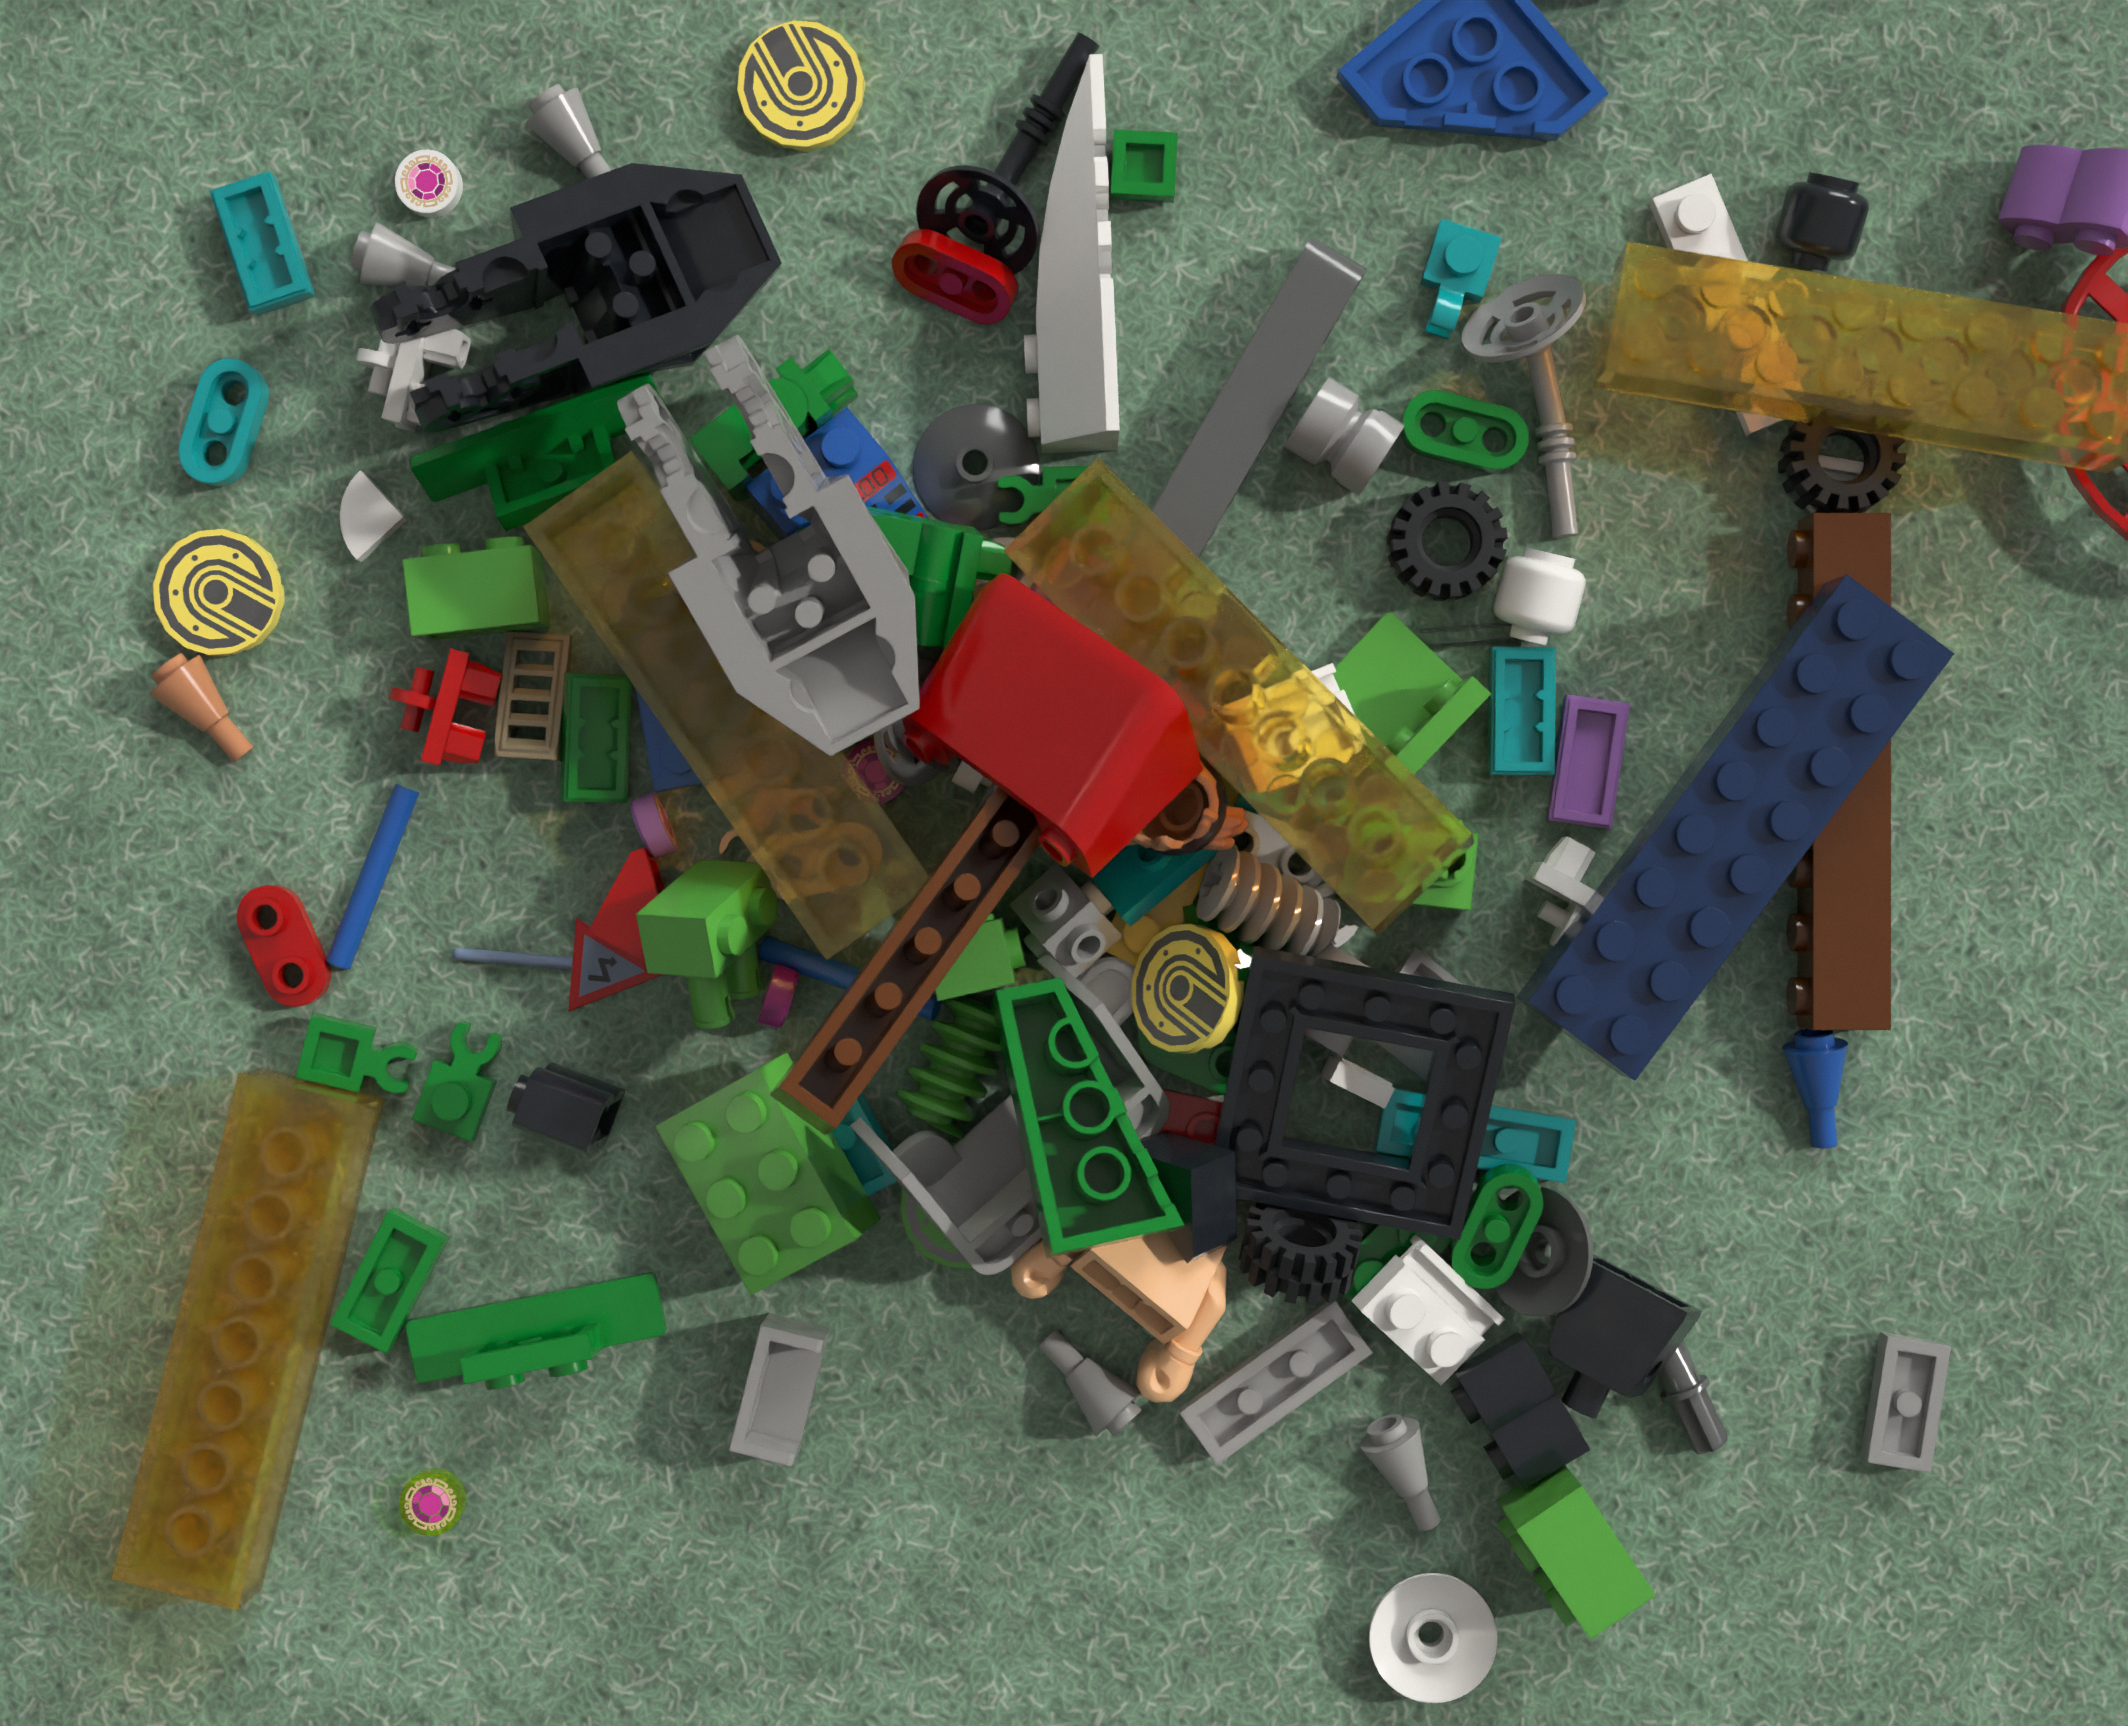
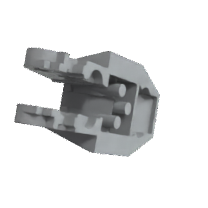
M736 334L703 353L712 367L710 371L722 391L725 390L730 395L745 420L751 434L750 442L757 455L762 456L784 496L783 501L787 506L785 512L789 519L799 515L811 522L809 526L756 554L746 536L748 529L745 524H740L653 387L647 383L617 401V405L627 426L625 431L631 441L635 439L641 450L651 459L656 476L662 486L660 492L695 551L694 554L669 571L668 574L735 691L832 756L919 709L915 594L910 587L909 571L869 513L848 474L833 477L825 476L741 337Z

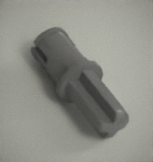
M1682 1341L1658 1374L1664 1389L1660 1394L1662 1402L1671 1404L1691 1449L1696 1454H1705L1722 1447L1727 1441V1433L1706 1391V1387L1710 1383L1706 1375H1699L1684 1341Z

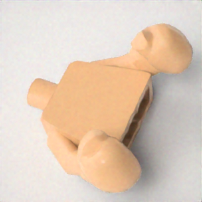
M1166 1232L1047 1258L1043 1238H1041L1010 1266L1012 1285L1022 1297L1032 1300L1045 1297L1062 1281L1068 1265L1074 1260L1070 1265L1071 1268L1156 1337L1146 1346L1145 1352L1142 1353L1139 1359L1135 1382L1144 1398L1154 1403L1172 1402L1187 1389L1195 1363L1203 1352L1201 1346L1226 1310L1227 1269L1221 1259L1227 1246L1187 1264Z

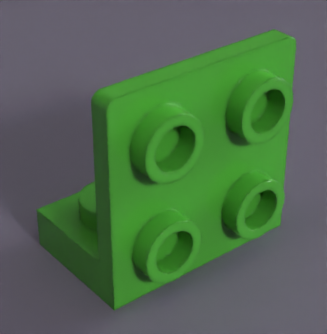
M1386 613L1335 666L1336 672L1333 673L1340 691L1344 690L1369 747V749L1355 756L1391 790L1402 788L1491 695L1473 676L1462 680L1393 613Z

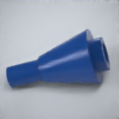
M1803 1029L1795 1032V1041L1784 1044L1782 1049L1804 1107L1808 1109L1811 1146L1821 1149L1832 1148L1838 1144L1834 1107L1838 1103L1848 1042L1834 1037L1833 1030Z

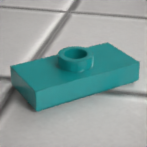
M267 171L210 190L209 192L249 312L259 316L316 297L277 177L272 172Z
M1490 647L1488 691L1491 695L1488 697L1487 775H1555L1556 647Z
M1138 844L1126 845L1092 879L1121 918L1132 926L1212 859L1219 850L1203 849L1192 854L1171 857L1151 851Z

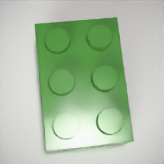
M787 1052L655 1126L750 1296L855 1241L881 1219L832 1131L823 1135L770 1096V1093L793 1063Z

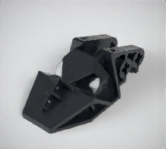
M631 163L510 207L514 234L513 242L456 262V269L442 276L432 286L415 285L408 287L406 281L393 285V291L375 301L370 306L369 312L382 341L394 344L528 310L533 307L536 310L543 307L544 302L561 294H564L569 307H573L584 331L585 345L582 343L572 321L564 324L563 328L557 330L555 337L517 352L510 348L497 353L496 360L480 372L459 379L456 376L449 378L446 372L425 380L424 387L409 392L411 405L423 431L435 433L568 396L572 393L592 391L631 375L692 366L779 270L782 262L742 174Z

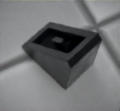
M1168 1131L1141 1141L1158 1171L1157 1175L1171 1203H1174L1184 1223V1226L1167 1232L1186 1263L1188 1264L1231 1244L1237 1238L1235 1151Z

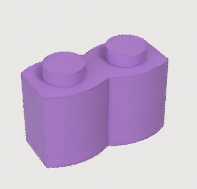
M2029 145L2022 147L1998 221L2014 235L2013 241L2033 250L2044 251L2051 249L2053 243L2064 244L2074 242V246L2081 251L2106 256L2113 254L2115 248H2128V150L2115 148L2080 150L2057 145Z

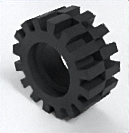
M1851 395L1838 402V398L1835 396L1826 399L1819 406L1814 405L1788 430L1790 433L1782 441L1779 450L1784 452V457L1778 462V472H1786L1788 479L1782 483L1786 494L1795 490L1800 496L1794 502L1799 508L1803 510L1808 505H1811L1817 509L1815 513H1863L1889 494L1888 491L1898 484L1902 475L1898 474L1897 471L1906 464L1907 454L1898 453V448L1905 443L1902 432L1893 435L1889 427L1897 422L1890 413L1882 419L1875 414L1881 405L1870 400L1864 406L1858 405L1860 396ZM1835 435L1846 436L1859 445L1864 456V465L1856 479L1839 481L1831 478L1823 471L1819 463L1818 452L1824 439Z
M1449 481L1438 482L1433 487L1428 488L1426 486L1417 491L1395 514L1391 522V530L1387 535V545L1390 548L1388 558L1391 567L1395 566L1399 574L1397 578L1403 585L1407 583L1414 589L1413 593L1421 597L1425 595L1432 597L1434 601L1457 600L1479 590L1498 572L1497 567L1504 561L1507 551L1503 549V543L1508 539L1507 527H1501L1499 519L1503 515L1498 506L1493 509L1487 501L1490 497L1483 491L1476 494L1470 490L1471 485L1462 482L1457 486L1449 485ZM1436 519H1454L1466 528L1470 537V550L1467 557L1460 564L1441 566L1432 562L1425 554L1422 546V536L1427 525Z
M1257 1202L1256 1207L1251 1206L1248 1211L1239 1254V1260H1241L1239 1267L1242 1274L1249 1273L1248 1281L1254 1287L1265 1283L1264 1293L1273 1298L1279 1291L1286 1294L1284 1302L1296 1304L1297 1296L1305 1297L1307 1305H1318L1321 1295L1329 1303L1337 1300L1338 1293L1345 1295L1349 1291L1360 1252L1362 1231L1361 1229H1356L1357 1221Z

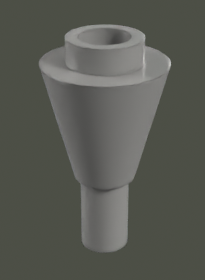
M557 84L530 102L528 106L533 115L525 124L573 167L579 168L586 179L611 171L600 154L602 150L578 88H572L565 92L561 85Z
M379 222L376 223L372 233L360 232L351 262L352 268L361 270L360 284L393 286L406 281L408 287L415 285L428 287L434 285L442 276L456 269L455 267L436 262L435 257Z
M1057 1329L1039 1346L1042 1352L1066 1376L1065 1381L1096 1437L1105 1429L1115 1437L1142 1411L1134 1402L1141 1394L1139 1389L1088 1357L1084 1359Z
M1390 1414L1375 1420L1367 1428L1368 1434L1360 1443L1361 1450L1397 1494L1404 1498L1419 1531H1427L1435 1528L1441 1522V1518L1427 1489L1428 1479L1419 1422L1413 1418H1403L1400 1414Z

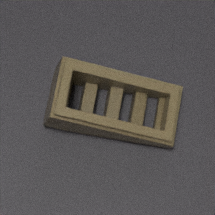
M507 631L495 728L494 757L561 762L564 672H570L572 635ZM521 651L555 653L554 665L520 663ZM519 676L552 678L551 690L519 688ZM518 701L549 703L548 715L517 713ZM516 727L546 728L545 740L517 739Z

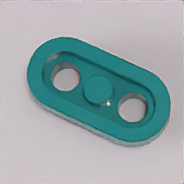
M226 358L212 363L202 373L178 448L180 463L192 478L210 486L221 487L236 482L245 473L269 401L267 382L257 369L241 360ZM242 383L246 388L245 399L238 405H230L227 399L228 390L234 384ZM216 444H224L227 449L225 461L220 465L212 466L208 459L209 450Z

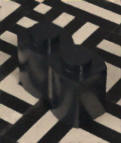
M551 1062L545 1069L541 1067L536 1068L530 1077L523 1074L520 1075L510 1095L507 1111L515 1114L512 1121L513 1128L585 1155H590L596 1147L602 1148L607 1142L622 1103L625 1089Z
M1518 1332L1465 1362L1454 1372L1461 1385L1450 1392L1470 1425L1480 1419L1484 1423L1493 1441L1483 1446L1503 1480L1514 1475L1523 1489L1590 1451L1588 1444L1533 1351Z

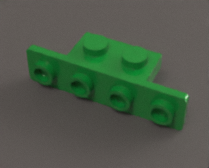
M650 373L623 378L611 385L572 399L559 401L542 410L511 421L498 423L492 428L450 443L440 444L431 450L412 456L409 459L411 470L433 502H438L488 484L497 519L505 531L624 489L625 484L611 440L627 433L625 431L627 426L620 414L617 401L648 383L657 392L664 404L665 402Z
M647 1272L414 1318L406 1323L405 1328L417 1382L426 1383L463 1375L464 1384L485 1380L486 1389L495 1390L524 1382L525 1372L548 1368L550 1377H562L582 1372L588 1369L587 1360L593 1359L604 1347L660 1337L666 1332L667 1325L657 1276L653 1272Z

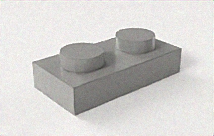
M1880 1332L1860 1457L1867 1463L1931 1473L1951 1351L1950 1345L1941 1341Z

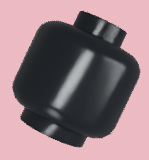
M1809 172L1807 182H1796L1789 187L1776 228L1775 239L1781 247L1793 251L1790 264L1827 272L1831 259L1845 261L1855 255L1869 211L1868 200L1863 195L1857 193L1860 183Z

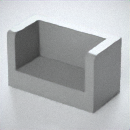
M771 1313L767 1315L760 1326L729 1451L787 1466L793 1465L800 1450L830 1328Z

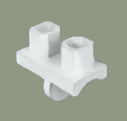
M451 329L394 344L385 343L381 339L378 351L359 348L356 362L373 369L368 392L387 396L381 418L394 423L396 428L415 432L416 425L421 426L411 405L409 392L425 386V380H428L432 363L462 370L466 364L471 339L464 333Z
M1561 837L1547 854L1543 862H1534L1525 877V880L1569 903L1566 910L1545 900L1537 914V917L1556 927L1550 940L1552 946H1555L1595 892L1594 889L1580 882L1595 852L1569 837Z

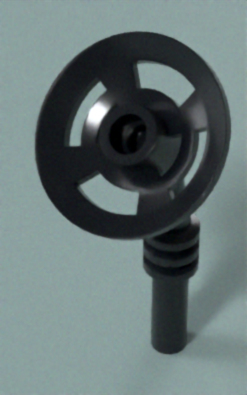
M1077 33L1040 96L1033 94L1030 98L1033 108H1024L1022 113L1026 118L1025 121L1017 120L1015 123L1018 132L994 172L976 166L958 165L937 172L926 182L919 194L916 206L919 229L933 230L951 238L947 232L957 227L970 240L984 244V254L1004 263L1014 275L1022 271L1029 264L1039 244V224L1030 202L1015 185L1040 145L1047 146L1050 142L1046 134L1047 132L1052 134L1056 132L1057 126L1054 121H1062L1065 117L1061 109L1083 75L1089 55L1095 54L1098 50L1099 45L1082 33ZM980 180L987 182V184L985 186H981ZM951 182L957 184L958 186L952 190L946 200L945 209H937V199L940 191ZM967 194L970 199L964 208H957L958 199L962 195ZM1008 197L1013 200V203L1007 202ZM1003 219L1009 221L1008 230L999 236L997 228ZM1019 225L1024 227L1025 234L1022 244L1014 252L1007 255L1005 247L1013 241L1018 232Z

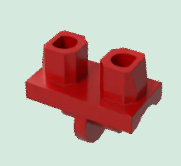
M450 648L437 698L429 696L435 671L415 668L410 691L391 686L388 699L406 703L400 728L419 733L425 709L434 711L421 761L439 766L442 764V760L455 763H479L487 731L454 723L455 711L459 698L494 706L502 674L483 664L469 661V653Z

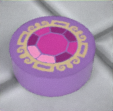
M653 791L633 799L632 804H630L632 817L648 853L658 859L677 851L678 842L658 795Z

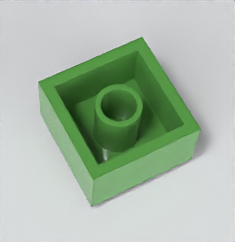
M1566 1465L1525 1489L1519 1484L1497 1499V1502L1507 1515L1497 1522V1525L1529 1573L1541 1566L1542 1570L1532 1577L1566 1628L1578 1621L1591 1640L1656 1596L1592 1499Z

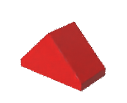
M646 848L631 851L588 930L589 933L644 963L645 958L636 913L665 889L657 860L648 853Z

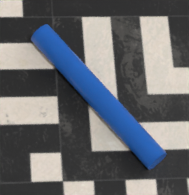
M395 784L326 958L328 963L344 969L351 968L419 792Z
M771 936L765 937L759 949L760 960L795 969L799 974L844 990L848 988L862 969ZM932 994L917 1016L934 1021L940 1011L942 1000L937 1001V996Z

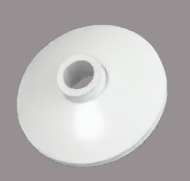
M1426 1573L1415 1575L1399 1582L1382 1597L1371 1618L1369 1647L1378 1672L1395 1691L1419 1702L1443 1703L1466 1695L1486 1677L1496 1655L1497 1628L1489 1606L1472 1586L1450 1575ZM1426 1622H1436L1442 1627L1441 1636L1434 1642H1424L1419 1638V1629Z

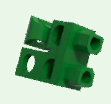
M830 349L826 350L803 369H800L792 357H790L775 368L780 378L768 380L804 440L858 398V394L853 387V379ZM734 404L688 439L734 500L741 501L750 499L745 486L753 481L746 472V469L754 463L757 465L763 458L761 455H757L752 446L750 431L739 409Z
M866 506L909 571L910 587L915 594L917 645L942 647L945 649L974 602L972 601L975 580L992 581L999 573L1010 575L1014 556L1013 550L1006 545L984 538L971 526L954 525L943 521Z

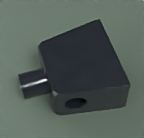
M1593 1254L1592 1270L1588 1283L1580 1297L1569 1308L1558 1313L1549 1345V1354L1553 1358L1575 1369L1561 1401L1574 1411L1596 1419L1610 1389L1627 1398L1643 1395L1698 1321L1702 1311Z

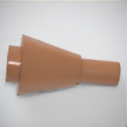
M180 653L151 675L157 686L149 695L201 732H207L233 763L254 748L227 716L229 712L201 655L188 661Z

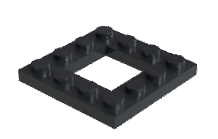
M1253 946L1244 999L1214 1142L1215 1146L1235 1151L1236 1198L1460 1240L1516 1004L1514 994ZM1306 1028L1433 1051L1409 1159L1283 1136Z

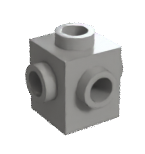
M1057 862L1009 905L1031 931L1023 939V942L1035 956L1040 959L1048 953L1075 978L1082 974L1123 937L1106 918L1114 909L1112 904L1090 880L1079 888Z

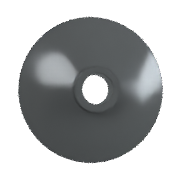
M968 404L944 412L925 429L915 449L913 476L917 491L927 508L935 516L947 523L971 526L976 530H987L1001 526L997 523V515L1002 512L1013 513L1019 511L1022 507V499L1016 491L996 490L997 480L1005 476L1015 475L1026 479L1032 486H1037L1039 458L1032 437H1028L1027 429L1019 420L1008 412L994 406ZM972 453L982 454L988 461L986 470L979 475L968 474L963 468L965 458Z
M1540 1187L1543 1196L1542 1214L1513 1274L1505 1283L1494 1288L1499 1297L1510 1308L1521 1314L1535 1317L1555 1315L1569 1308L1584 1291L1593 1264L1592 1236L1581 1210L1563 1193L1546 1187ZM1520 1191L1512 1193L1503 1201L1516 1199ZM1549 1246H1551V1258H1549L1548 1254Z

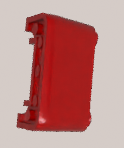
M999 573L979 592L920 687L919 709L901 718L905 728V732L901 735L902 740L920 761L929 764L932 760H935L940 764L946 765L955 756L960 758L1035 814L1042 831L1038 841L1044 851L1055 862L1064 867L1073 863L1091 878L1109 863L1203 771L1188 712L1178 694L1168 683L1006 573Z

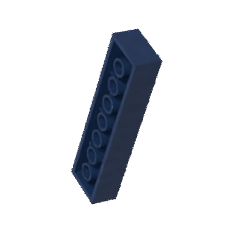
M1848 574L1826 582L1516 998L1618 1074L1635 1081L1955 653Z

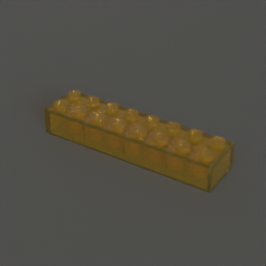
M1633 242L1626 243L1615 261L1593 384L1594 388L1798 422L1803 421L1810 424L1815 423L1834 428L2108 473L2128 462V323Z
M630 451L523 528L824 958L829 960L908 906L931 872L845 749L832 756L828 755L735 691L668 574L669 571L694 554L695 551L661 494V486L645 463Z
M1099 458L1078 476L1003 550L1018 568L1059 609L1168 683L1186 707L1198 752L1377 936L1475 843L1473 834Z
M263 1067L238 1073L112 1579L237 1611L262 1590L385 1098L295 1078V1075Z

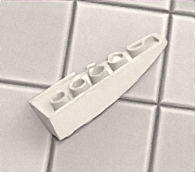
M1103 54L1089 55L1066 120L1049 187L1039 251L1036 303L1037 334L1024 335L1026 374L1038 373L1039 398L1027 399L1028 437H1041L1042 453L1118 450L1120 427L1113 278L1110 275L1112 274L1111 221H1108L1109 179L1108 162L1105 155L1106 117Z

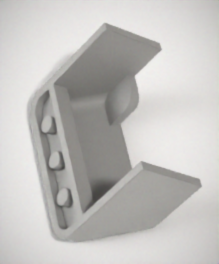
M1046 953L1037 962L1049 979L1061 977L1099 1053L1098 1057L1113 1087L1118 1090L1127 1109L1126 1113L1140 1141L1155 1136L1163 1128L1169 1116L1170 1103L1168 1097L1105 1004ZM1011 1095L964 1136V1139H960L953 1146L940 1133L933 1130H924L909 1136L891 1151L861 1117L850 1125L896 1182L978 1273L993 1275L1004 1271L1042 1238Z

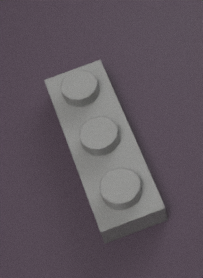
M1336 1301L1325 1302L1179 1407V1413L1216 1465H1218L1370 1356L1372 1351Z

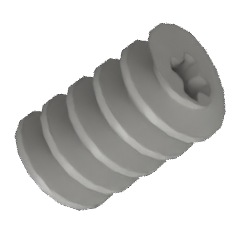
M1234 844L1230 849L1219 850L1210 860L1199 888L1196 914L1198 918L1206 922L1218 915V929L1230 933L1238 927V939L1248 945L1258 940V946L1262 948L1318 957L1336 937L1340 924L1341 909L1337 901L1327 896L1321 897L1319 891L1307 885L1301 886L1299 880L1290 875H1281L1278 868L1266 862L1260 863L1253 854L1246 851L1239 852Z

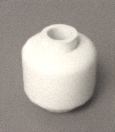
M1525 547L1523 556L1511 557L1505 562L1493 611L1500 620L1512 624L1509 633L1510 637L1546 645L1549 633L1563 635L1573 630L1586 585L1584 575L1580 571L1573 569L1576 559Z

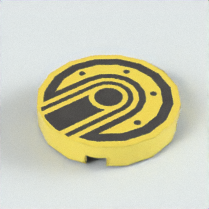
M793 20L769 28L750 44L739 65L737 92L746 119L763 139L776 146L779 145L783 148L793 149V151L811 152L833 145L852 129L859 116V111L863 104L865 80L856 52L841 34L818 22Z
M225 529L197 531L176 542L160 561L153 582L154 607L165 631L185 648L214 657L239 654L244 650L248 651L261 644L276 627L285 602L284 587L281 584V576L272 555L252 538Z
M1195 924L1172 925L1152 937L1139 955L1131 979V1006L1139 1029L1151 1044L1171 1053L1193 1054L1203 1048L1211 1049L1221 1043L1236 1024L1244 1000V982L1238 981V971L1235 965H1241L1237 950L1222 933Z

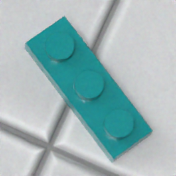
M1395 1088L1386 1108L1380 1107L1373 1148L1376 1152L1409 1157L1423 1093ZM1492 1105L1477 1169L1490 1170L1499 1165L1514 1164L1526 1168L1537 1179L1566 1183L1576 1120L1570 1117Z

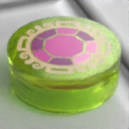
M430 1468L419 1472L407 1482L400 1494L399 1511L403 1521L411 1530L424 1536H437L449 1531L461 1519L466 1509L467 1495L464 1485L456 1475L445 1469Z

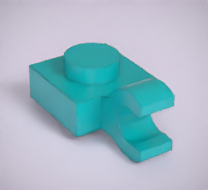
M1441 218L1420 281V285L1437 290L1424 331L1425 333L1448 340L1451 332L1455 330L1463 298L1477 303L1481 302L1502 237Z

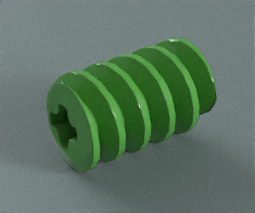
M966 996L965 1000L950 998L943 1001L942 1004L955 1019L953 1022L933 1021L931 1027L944 1041L941 1045L921 1043L919 1050L932 1063L930 1068L910 1066L907 1072L920 1085L918 1091L898 1089L895 1094L905 1104L910 1113L960 1139H964V1134L952 1121L953 1119L962 1121L974 1120L976 1116L975 1110L964 1098L986 1097L988 1093L987 1088L976 1077V1074L997 1075L999 1066L987 1053L988 1051L1002 1052L993 1008Z

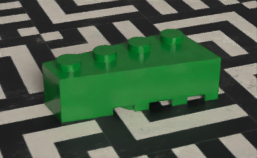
M1061 977L996 990L991 1003L1046 1257L1052 1258L1175 1231L1184 1226L1174 1203H1171L1157 1175L1158 1171L1147 1149H1144L1126 1113L1127 1109L1117 1088L1113 1087L1098 1057L1099 1053Z

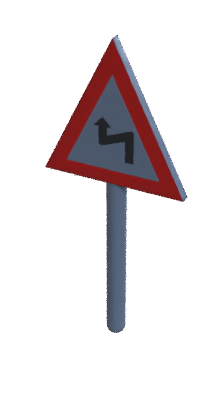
M576 917L573 958L460 947L452 951V956L456 960L572 970L568 1012L664 975L647 973L646 963L589 933L588 930L591 925Z

